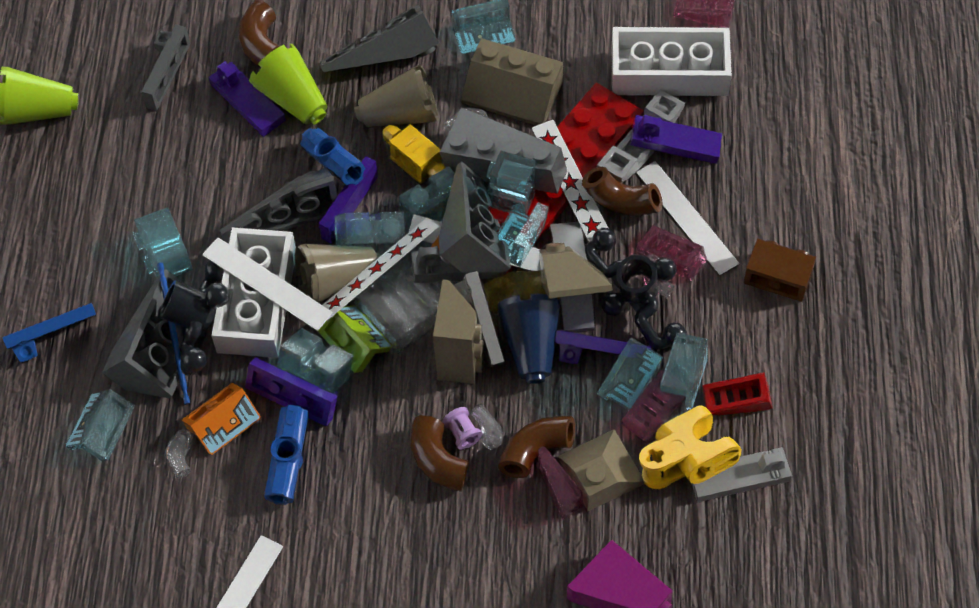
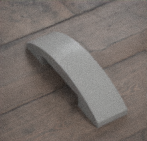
M660 89L645 107L644 115L660 117L663 121L675 123L685 106V102ZM632 130L617 147L612 146L597 164V167H606L610 174L620 182L630 178L655 151L631 146Z
M579 222L550 224L552 243H565V247L570 246L587 260L582 228ZM592 294L560 297L564 331L581 332L595 330Z

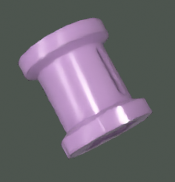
M466 407L454 409L442 420L445 428H449L456 439L455 444L460 450L473 446L482 437L481 430L475 428L469 419V411Z

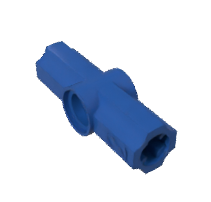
M309 128L302 134L301 147L326 168L332 176H336L345 185H357L363 179V172L366 168L357 158L344 149L335 137L328 136L320 128Z
M287 405L286 407H281L275 440L271 444L272 457L264 494L265 500L271 501L274 504L286 505L293 503L298 472L303 464L302 450L309 417L308 410L300 406ZM286 451L294 452V454L288 458L280 457V455Z

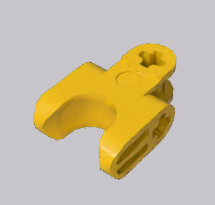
M702 405L696 406L661 425L655 435L657 441L641 450L639 462L643 468L642 480L646 486L652 489L665 488L685 476L691 483L699 484L734 466L740 459L742 449L730 437H723L714 442L699 440L711 431L713 415L706 407Z

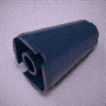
M530 294L531 299L521 301L520 295L504 299L498 303L497 312L519 377L526 379L528 384L545 382V377L551 375L560 308L558 298H549L547 294Z

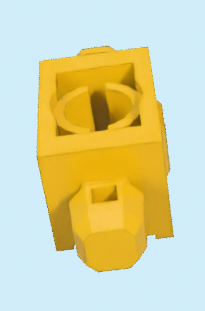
M411 124L404 130L394 125H388L383 129V139L390 145V159L418 183L421 184L429 178L435 183L443 184L449 178L448 169L442 164L441 149Z

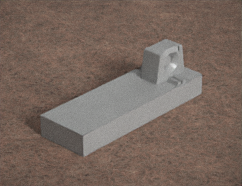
M478 272L465 274L463 281L453 286L476 311L477 324L482 325L481 340H483V349L489 368L501 365L504 359Z
M783 447L766 452L741 456L739 461L727 470L699 484H691L697 502L789 482L792 479V474Z

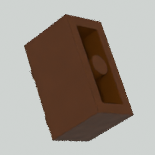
M757 238L746 267L743 284L803 302L813 273L816 256L810 255L804 250H793L781 246L775 241H765Z

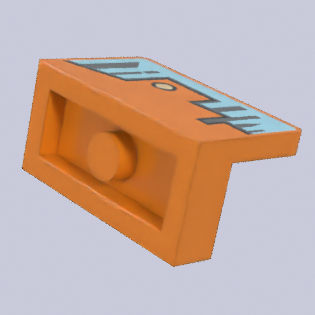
M231 383L181 421L187 430L197 436L206 451L213 455L260 420L261 416L243 388Z

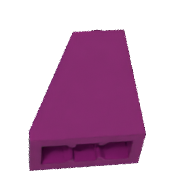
M613 540L567 586V599L589 608H672L673 606L671 604L673 590Z

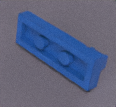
M90 303L2 338L6 348H12L19 362H25L38 356L34 339L86 320L97 314L93 304Z

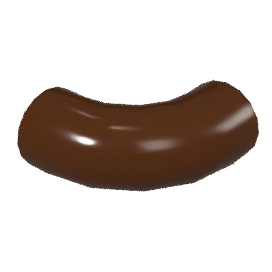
M255 0L241 18L239 40L245 55L261 68L258 63L280 46L273 43L267 36V30L276 20L275 12L264 1Z
M603 166L590 170L582 179V186L600 206L614 213L641 216L658 213L662 210L661 193L654 183L641 186L625 185L617 181L608 169Z
M420 415L415 417L411 428L410 448L418 467L433 482L451 490L462 492L469 461L455 457L444 449L442 444L444 423L431 416Z
M572 416L546 417L525 425L508 441L500 457L498 469L509 477L525 478L530 474L535 458L542 452L551 448H571L575 437L574 418Z

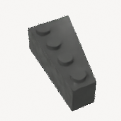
M462 107L440 150L444 166L448 169L451 176L455 175L457 164L462 161L478 174L483 181L557 194L567 173L561 147Z

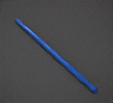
M158 263L163 298L165 299L168 292L167 280L164 276L163 263ZM168 321L180 386L184 396L183 401L184 405L190 404V399L187 394L186 378L180 368L181 352L175 323Z

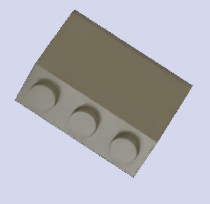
M481 38L470 62L461 102L529 124L540 125L546 122L562 86L563 62Z
M442 280L433 332L437 380L475 384L476 373H482L484 354H482L483 340H481L482 325L477 324L476 311L449 280Z

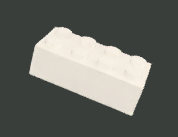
M613 27V93L617 95H656L661 89L672 96H729L732 76L729 28Z
M232 227L229 245L291 285L296 248L293 232ZM224 270L222 284L228 288L230 298L227 304L216 309L211 335L216 352L278 358L286 310Z

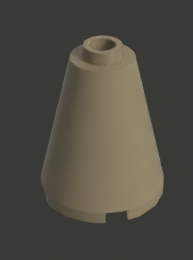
M421 64L414 66L358 99L359 106L354 107L358 122L364 123L366 127H380L438 121V110L431 86H428L427 82L423 81V78L427 77Z
M298 245L295 248L294 263L296 276L301 275L303 285H299V289L320 303L334 296L381 255L379 252H375L372 247Z

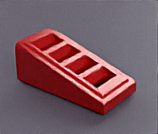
M764 372L702 385L705 406L713 416L773 409L769 385ZM758 388L760 397L754 398L753 389ZM740 390H746V400H741ZM727 391H733L734 402H728ZM715 392H720L721 405H716Z

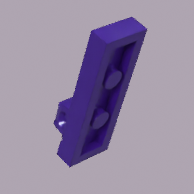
M224 61L217 66V72L208 77L210 84L263 137L286 121L285 114L267 96L255 89L249 79L232 62L227 63Z
M636 115L633 121L630 145L717 164L720 157L722 133L663 121L660 117Z
M365 156L361 162L366 168L363 172V179L357 185H345L319 222L322 240L330 244L336 238L349 241L356 231L357 224L350 217L378 178L376 161Z
M557 330L555 343L560 344L559 361L571 364L579 363L583 348L636 357V352L642 355L645 348L650 351L652 346L562 330Z
M256 357L249 363L245 384L246 389L284 407L287 405L300 406L308 410L309 419L326 427L333 420L338 397L337 391L335 392L324 385L320 387L313 385Z

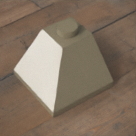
M565 243L547 244L546 249L539 250L542 287L549 298L612 291V284L606 276L570 246L565 247Z
M614 429L558 456L560 464L587 511L644 485L641 473Z

